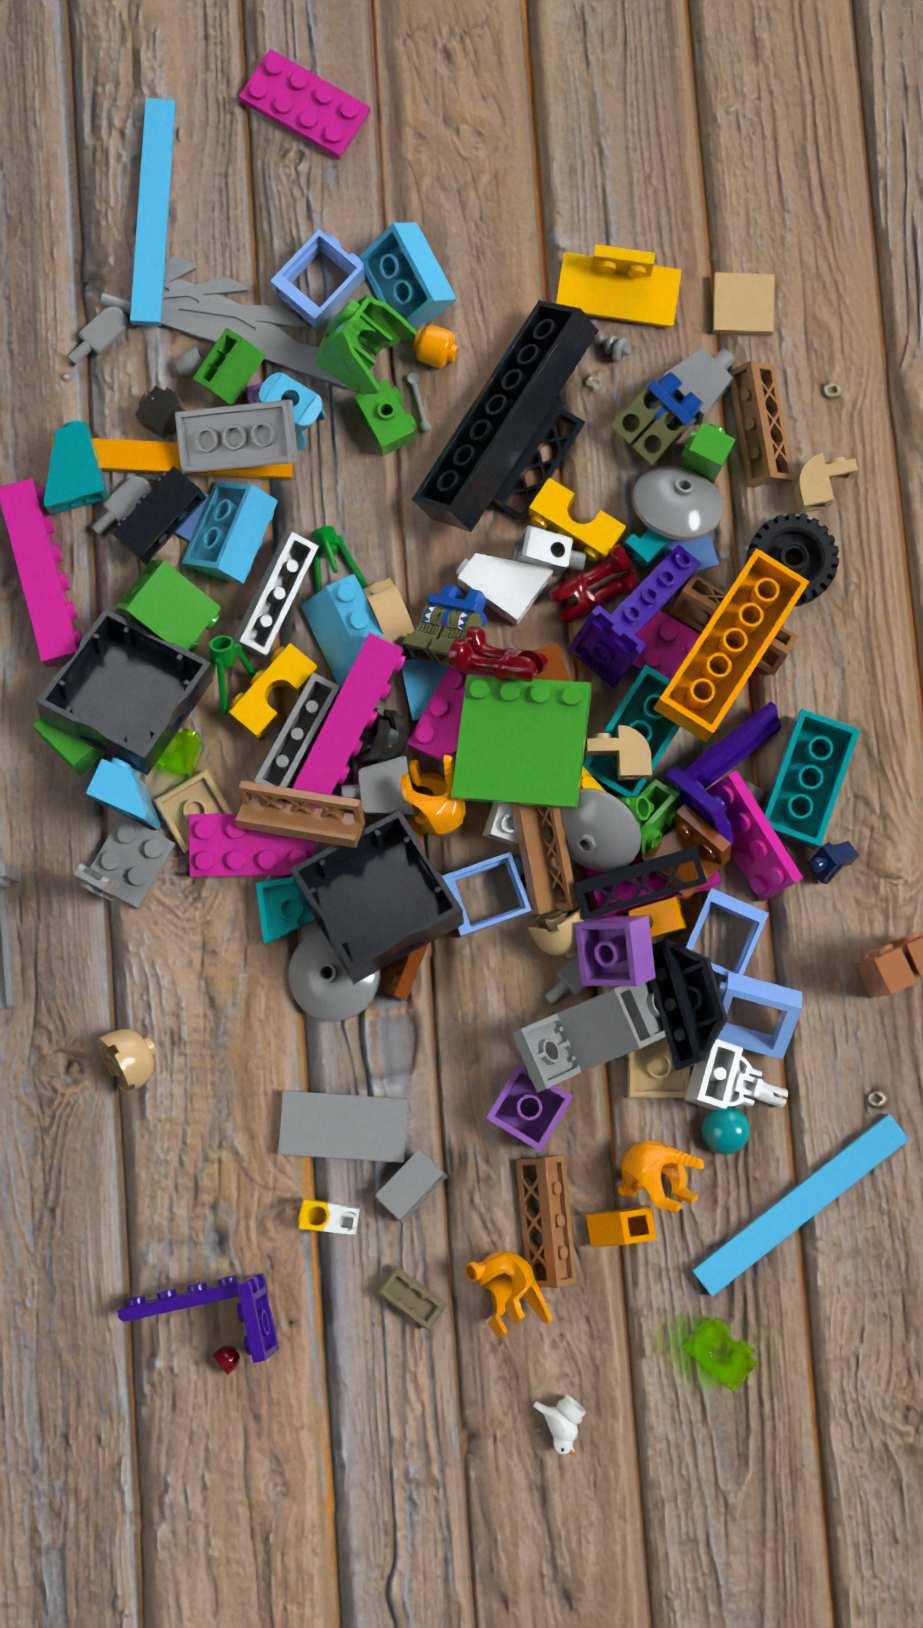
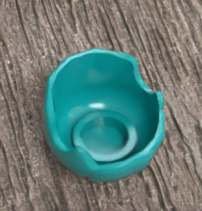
M733 1106L709 1112L704 1119L701 1132L704 1143L711 1151L729 1155L741 1150L746 1145L750 1137L751 1127L746 1114L740 1108Z

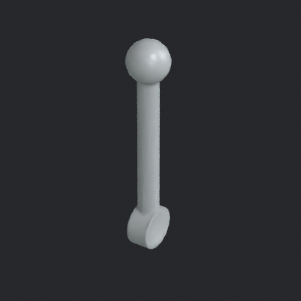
M410 373L407 376V382L413 389L421 420L419 428L422 432L427 433L431 430V424L426 419L417 385L419 383V376L416 373Z

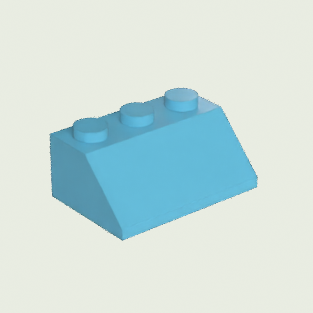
M417 222L392 223L358 257L364 264V273L378 300L386 302L413 328L440 316L457 300Z
M216 481L182 564L224 581L244 584L246 577L251 572V565L256 553L262 545L267 526L273 518L278 500L253 484Z
M355 574L326 586L301 606L337 685L342 687L369 631L385 638Z
M113 757L111 762L101 759L86 794L111 810L159 830L161 823L147 785L139 779L141 774L130 767V764Z

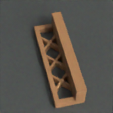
M749 361L728 371L732 376L730 387L747 486L756 488L770 481L788 483L793 481L794 478L774 365ZM760 373H764L766 386L761 380ZM766 403L770 406L771 414L766 409ZM770 431L775 435L776 443L771 438ZM776 460L780 464L781 473L777 472Z
M693 574L669 613L703 632L727 593ZM694 586L695 588L704 592L705 595H702L699 592L695 591L694 589H692V587ZM783 627L779 629L775 636L787 644L785 645L774 638L757 664L758 667L773 676L798 636Z
M241 780L238 789L242 805L235 819L237 828L353 848L357 847L365 825L361 800ZM251 794H257L263 799L253 798ZM280 798L287 799L293 804L285 803ZM309 803L317 804V805H319L320 807H322L323 809L315 808L314 806H312V805L309 804ZM339 808L353 810V814L345 813Z
M511 804L528 897L532 909L531 913L539 915L556 909L573 910L579 908L561 809ZM549 826L553 829L554 838L550 835ZM555 856L559 860L560 868L556 866ZM561 887L564 890L566 901L562 900Z
M565 1155L516 1159L525 1260L531 1266L539 1288H558L575 1284L577 1279ZM527 1165H536L537 1179L534 1184L528 1178ZM533 1197L540 1204V1212L537 1216L531 1210V1200ZM536 1229L543 1236V1244L540 1248L534 1242V1232ZM539 1262L545 1266L546 1280H538L537 1264Z

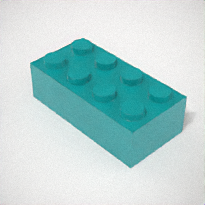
M645 664L603 733H610L611 738H616L618 725L628 726L637 730L649 744L653 771L680 726L653 709L671 680ZM617 755L588 756L583 763L584 768L601 787L613 796H637L647 779L617 780Z
M801 709L795 715L762 809L778 838L812 850L821 846L860 729Z

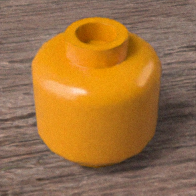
M429 324L425 329H419L412 350L416 352L418 361L437 369H442L446 366L447 362H454L459 346L455 345V335L452 331Z

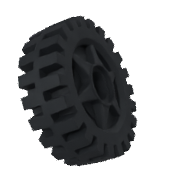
M788 513L786 516H783V514L776 516L773 520L770 519L760 527L748 547L746 563L757 548L808 580V585L795 606H801L806 602L814 601L830 586L837 573L839 565L837 555L839 550L838 546L834 544L835 538L833 534L829 535L827 533L829 529L825 525L820 526L818 524L819 520L814 517L810 520L807 518L808 515L805 514L795 516V513ZM785 555H795L799 560V565L792 566L788 564Z

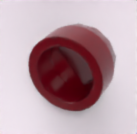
M223 1346L212 1354L227 1375L238 1366L240 1361L239 1352H236V1349L232 1346Z

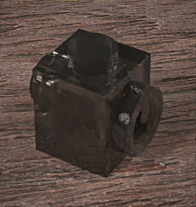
M155 385L151 392L147 391L142 396L135 416L140 425L165 440L168 434L173 436L177 433L175 412L186 410H184L181 404V397L169 388L163 390Z

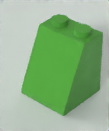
M152 560L115 606V608L143 627L151 635L163 641L174 643L190 652H193L199 645L201 640L198 637L204 629L209 630L219 619L217 613L221 609L217 603L164 560Z

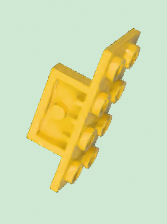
M595 244L594 256L567 252L563 254L556 304L581 308L586 316L672 328L675 320L681 270L654 266L655 253Z

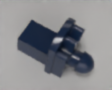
M849 841L833 846L828 842L817 851L810 861H807V865L810 866L815 878L822 884H828L843 867L851 865L859 854Z

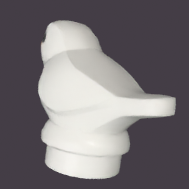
M568 1395L563 1400L558 1401L557 1407H548L536 1401L533 1407L545 1416L553 1436L555 1451L559 1454H574L573 1441L578 1434L577 1425L582 1422V1417L586 1413L584 1408Z

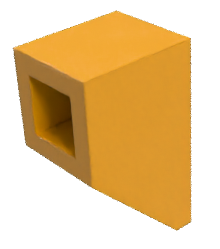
M648 1204L586 1214L591 1247L627 1245L657 1240L652 1208Z

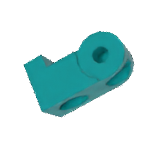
M649 529L640 539L633 533L625 541L623 549L645 570L674 539L664 537Z

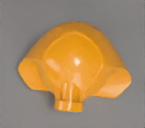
M444 755L443 757L445 778L432 771L423 773L418 760H411L409 764L412 782L417 786L429 788L435 796L414 791L408 773L403 774L400 778L403 799L422 810L414 820H410L409 824L418 838L421 837V834L446 835L456 830L463 823L466 813L465 800H455L451 797L455 764L453 763V758L449 755Z
M646 1140L636 1142L628 1149L622 1160L621 1172L623 1182L618 1186V1193L627 1197H635L637 1192L645 1187L656 1207L675 1213L682 1209L683 1204L665 1196L662 1188L661 1172L671 1181V1193L675 1198L693 1203L698 1200L699 1194L685 1187L688 1176L683 1166L704 1169V1162L700 1158L688 1155L657 1141Z
M498 1251L490 1254L482 1262L476 1263L473 1261L465 1265V1274L468 1280L471 1282L478 1281L479 1287H484L491 1292L493 1313L487 1324L493 1330L497 1339L504 1337L508 1333L501 1319L505 1311H507L514 1325L525 1317L519 1299L521 1298L528 1302L542 1322L549 1324L552 1321V1315L545 1303V1299L542 1297L543 1295L535 1280L531 1266L524 1258L512 1251Z

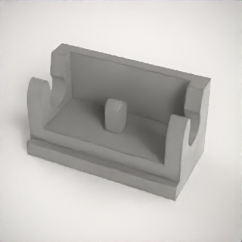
M418 1149L375 1196L398 1220L406 1222L448 1175Z

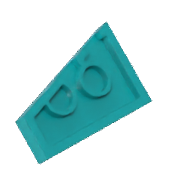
M292 877L256 883L264 945L315 920L297 890Z

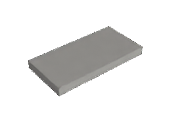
M292 400L175 412L182 474L298 463Z
M283 1090L278 1154L404 1163L409 1099Z

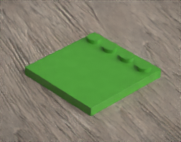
M467 674L451 797L455 800L578 810L592 692L591 683L534 679L532 682L515 679L500 681L495 676Z

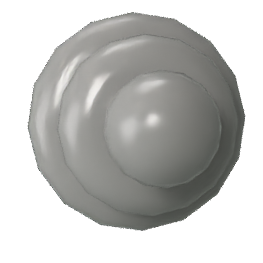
M598 334L595 337V343L600 346L603 345L606 354L612 353L614 361L618 362L625 355H631V351L628 350L629 341L626 337L617 339L616 336L612 335L606 339L602 334Z

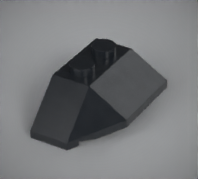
M664 939L652 944L656 978L650 980V984L675 1069L681 1070L705 1061L728 1018L710 959L674 941Z

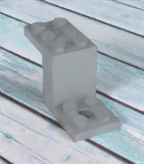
M650 981L638 986H620L512 1032L517 1049L521 1053L537 1093L581 1072L639 1050L666 1037Z

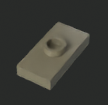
M397 1265L377 1291L379 1295L427 1331L430 1330L447 1306L445 1301Z

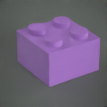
M649 915L596 916L574 923L582 986H638L656 978Z
M518 1063L486 1119L541 1152L574 1096L556 1085L537 1093L527 1068Z

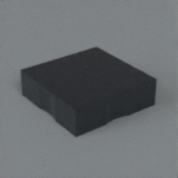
M104 609L81 640L74 656L60 668L36 701L40 720L111 757L130 764V767L148 776L213 682L212 663L174 643L156 638L143 627Z
M401 810L363 829L356 848L341 845L330 847L290 868L297 890L353 985L464 924L461 906L441 874L428 861L421 842Z

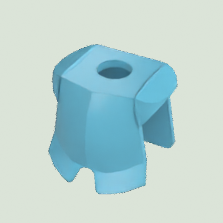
M284 373L272 374L264 381L260 388L259 403L280 401L283 395L296 402L297 405L293 406L297 451L305 449L306 436L304 430L318 416L322 419L326 418L322 400L319 394H316Z

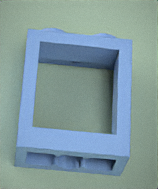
M319 229L270 280L273 293L316 330L325 323L365 280L363 262L355 254H347L333 235L328 234L326 236ZM320 252H323L344 270L349 277L321 307H318L297 289L292 282Z
M511 852L442 876L463 910L464 924L457 927L460 937L531 913L532 909L530 907L527 887H523L520 876L524 875V870L519 857L513 859ZM505 865L520 907L470 925L455 882Z
M710 888L705 894L684 947L690 950L693 949L711 906L752 923L732 971L711 962L716 981L725 983L728 972L744 974L769 913Z
M728 972L725 983L719 982L718 984L726 1015L733 997L782 1011L773 1035L726 1023L717 1039L746 1050L783 1060L802 1010V992Z

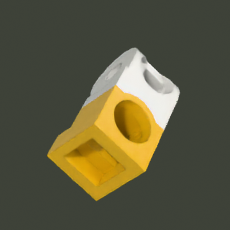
M302 1197L297 1226L299 1229L356 1234L360 1208Z

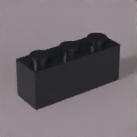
M173 466L169 471H165L159 476L156 486L149 494L146 493L139 498L136 508L129 516L123 517L117 523L112 534L123 546L147 565L204 502L206 496L198 486Z

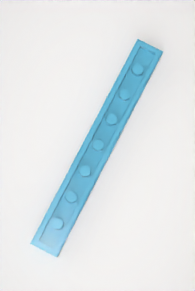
M146 98L130 313L131 325L161 326L176 118V100Z
M886 1114L691 1270L709 1294L714 1296L906 1143L909 1138L890 1114Z

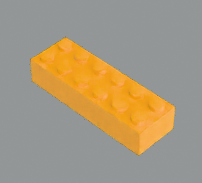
M756 548L653 709L699 739L707 742L719 726L809 581Z

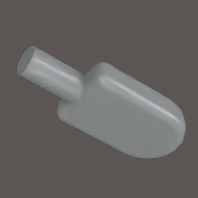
M107 307L102 310L79 332V337L83 342L68 355V358L77 365L92 350L97 355H101L127 329L128 320L125 313L117 307Z
M138 476L126 480L109 496L110 499L103 502V507L107 512L91 526L98 535H101L116 520L119 522L123 517L129 516L136 508L139 498L146 493L149 494L152 490L149 482L143 477Z
M578 954L557 972L561 982L544 997L554 1005L569 990L574 995H579L588 987L582 986Z

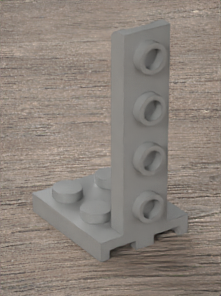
M121 814L91 867L81 863L74 875L82 879L79 885L112 902L118 897L140 909L177 844Z
M0 863V1010L16 1008L7 888H10V884L22 883L21 870L5 863Z

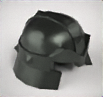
M384 709L383 714L378 713L371 729L365 727L360 736V739L364 740L355 760L358 762H384L399 757L406 748L410 730L404 715H399L396 713L397 711Z

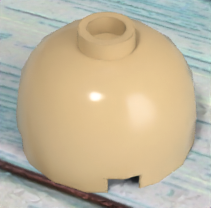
M577 899L579 908L573 910L556 909L539 914L530 922L532 927H528V930L541 950L555 956L565 955L566 957H573L578 954L574 923L585 920L579 899Z
M118 1029L97 1039L102 1044L98 1046L104 1064L112 1077H120L123 1081L118 1086L125 1094L135 1091L148 1082L153 1074L155 1065L152 1055L157 1053L149 1037L143 1039L136 1031Z

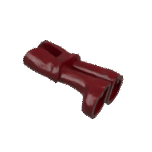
M620 544L613 546L609 550L607 558L586 573L583 571L579 572L548 592L552 602L561 601L572 594H575L577 601L558 611L561 622L578 620L586 615L587 611L608 599L622 594L629 596L640 585L636 575L631 570H628L631 568V564ZM624 572L594 591L588 588L610 575Z
M471 626L467 630L465 640L455 639L449 651V666L452 670L464 673H494L495 677L500 681L515 679L532 682L536 675L543 672L548 665L546 656L539 652L525 649L516 650L514 648L501 649L488 645L485 631L477 626Z

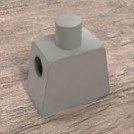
M725 348L714 357L705 349H700L663 375L664 377L669 372H672L683 382L682 386L672 395L678 402H681L690 391L703 402L702 407L694 416L700 425L730 386L732 376L727 369L735 362V358Z
M527 525L516 538L512 560L548 567L553 570L552 576L558 577L567 568L582 571L586 560V553L571 550L573 539Z
M401 756L358 769L359 784L342 785V797L361 800L364 816L387 817L401 810L405 818H414L412 804L403 799L400 784L402 775L409 774L407 757Z

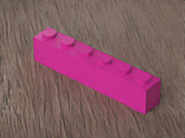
M31 478L1 486L0 502L41 661L47 667H52L70 661L76 653L83 635L81 630L76 631L74 620L78 619L77 610L74 602L68 601L66 591L70 590V584L67 574L65 572L61 573L59 562L63 561V557L58 543H53L51 534L56 531L51 515L46 516L44 508L45 490L43 486L39 487Z
M369 631L291 789L337 796L332 791L337 782L340 784L344 783L350 770L349 767L345 766L350 755L355 757L358 755L364 740L360 739V736L365 727L371 729L378 714L373 710L378 700L385 701L392 687L387 682L392 672L399 673L406 659L405 656L401 655L403 647ZM309 803V804H311L312 806H314L315 808L323 809L322 807H320V806L317 805V804Z

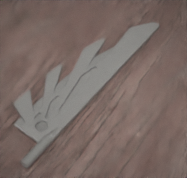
M174 256L170 257L166 262L162 326L215 344L224 330L228 328L245 338L266 355L263 359L264 361L352 390L316 363L317 347L298 343L290 335L277 327L307 329V325L285 308L270 305H240L221 295L245 293L248 291L247 286L228 277H221L194 285L180 278L197 270L195 264ZM106 293L101 295L100 305L117 307L124 313H131V302Z

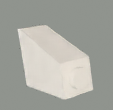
M475 553L471 560L464 559L457 569L456 573L459 575L457 577V585L467 592L470 589L480 590L487 599L485 605L517 626L551 580L553 570L544 566Z

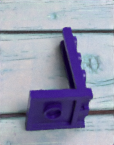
M678 544L611 615L598 605L591 612L568 647V650L614 689L646 646L636 637V634L688 581L702 563Z
M769 702L762 709L757 710L752 717L739 727L733 729L728 736L715 746L709 748L704 755L686 766L682 772L675 766L665 772L666 777L674 783L671 789L680 794V806L682 807L686 804L728 840L731 845L734 844L731 833L732 825L725 814L727 808L718 796L714 795L712 797L705 789L781 730L782 725L778 717L777 706L773 702Z
M263 1273L241 1280L237 1279V1275L227 1276L218 1279L219 1285L207 1287L206 1282L196 1283L187 1286V1292L176 1294V1289H169L156 1293V1299L147 1301L145 1295L126 1300V1306L117 1310L119 1319L126 1322L239 1296L240 1303L237 1304L238 1317L241 1323H245L247 1335L244 1336L246 1353L252 1356L253 1363L266 1361L279 1350Z

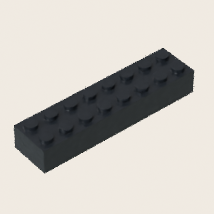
M541 300L537 302L411 499L432 520L472 532L599 331L581 308Z

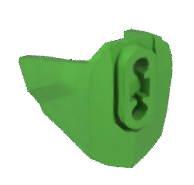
M369 294L365 295L358 302L352 298L326 328V334L318 348L316 363L354 392H360L363 395L377 394L380 386L369 371L377 361L364 351L360 344L376 356L382 348H388L401 341L413 339L418 332L386 302L376 300Z

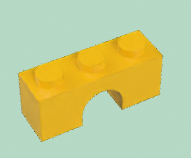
M548 478L529 507L528 516L531 517V522L543 530L549 528L556 534L572 538V544L582 549V553H586V558L593 562L598 560L603 562L607 558L609 550L620 541L626 526L602 510L599 511L595 519L590 523L579 524L574 522L569 517L567 510L573 503L575 493L553 479Z
M291 643L286 648L281 646L271 657L273 663L266 671L263 669L258 671L250 682L252 684L251 688L245 694L243 692L239 693L230 704L232 707L229 711L231 716L258 740H261L280 719L278 713L268 704V697L271 691L278 686H289L301 695L312 673H320L319 667Z

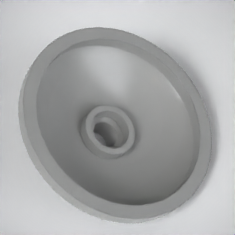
M660 466L653 468L639 478L633 491V506L641 521L659 535L674 540L689 541L707 536L717 527L723 513L722 499L715 486L700 473L686 467Z
M582 788L579 793L578 810L560 808L569 857L580 865L596 871L612 872L628 866L638 854L641 846L640 827L633 813L616 797L601 790Z
M318 930L306 937L296 948L290 961L288 978L292 995L304 1011L321 1020L343 1021L360 1014L372 1002L379 987L380 970L353 985L322 930ZM328 967L333 971L329 979L324 976V971Z

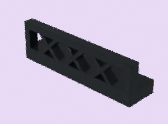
M556 398L543 421L534 432L527 446L512 467V470L492 499L493 507L522 524L528 517L530 505L548 478L553 477L585 425V421L565 410L566 402L559 398ZM561 418L575 425L571 434L558 437L556 425ZM553 432L554 438L548 439L551 433ZM566 441V443L561 449L560 442ZM556 444L558 452L556 459L543 462L540 453L543 446ZM537 457L538 463L533 464L534 460ZM551 466L547 473H545L544 467ZM540 469L543 478L541 483L527 487L524 477L526 473L531 470ZM522 482L523 488L517 489L519 484ZM535 491L530 499L529 492ZM525 494L527 505L522 513L507 505L512 496Z
M697 846L574 883L584 919L586 920L707 883ZM694 861L699 879L685 882L675 877L681 864ZM674 867L671 874L664 871L665 869ZM660 872L669 877L662 890L655 892L644 886L650 874ZM644 876L641 883L633 880L635 878ZM672 880L681 883L679 885L669 887ZM629 881L638 886L633 898L625 901L615 896L614 893L619 883ZM614 885L610 892L602 889ZM642 889L649 892V894L638 897ZM598 890L608 896L602 908L589 911L585 897L586 893ZM611 898H613V899L617 900L618 902H620V903H616V904H613V905L608 906V904H609Z

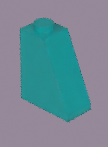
M71 421L64 424L63 428L56 429L44 495V505L48 512L54 515L110 499L92 433L87 423Z

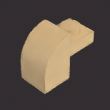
M823 453L808 460L799 473L794 487L799 514L829 508L834 501L830 483L852 479L858 471L856 459L845 460V457H838L829 460L825 464Z
M388 578L362 589L385 639L402 646L407 633L413 634L415 630L396 585L394 586L391 578Z
M618 725L616 738H611L610 733L592 734V738H587L585 742V756L617 755V780H642L651 777L650 747L643 735L637 730L628 726Z

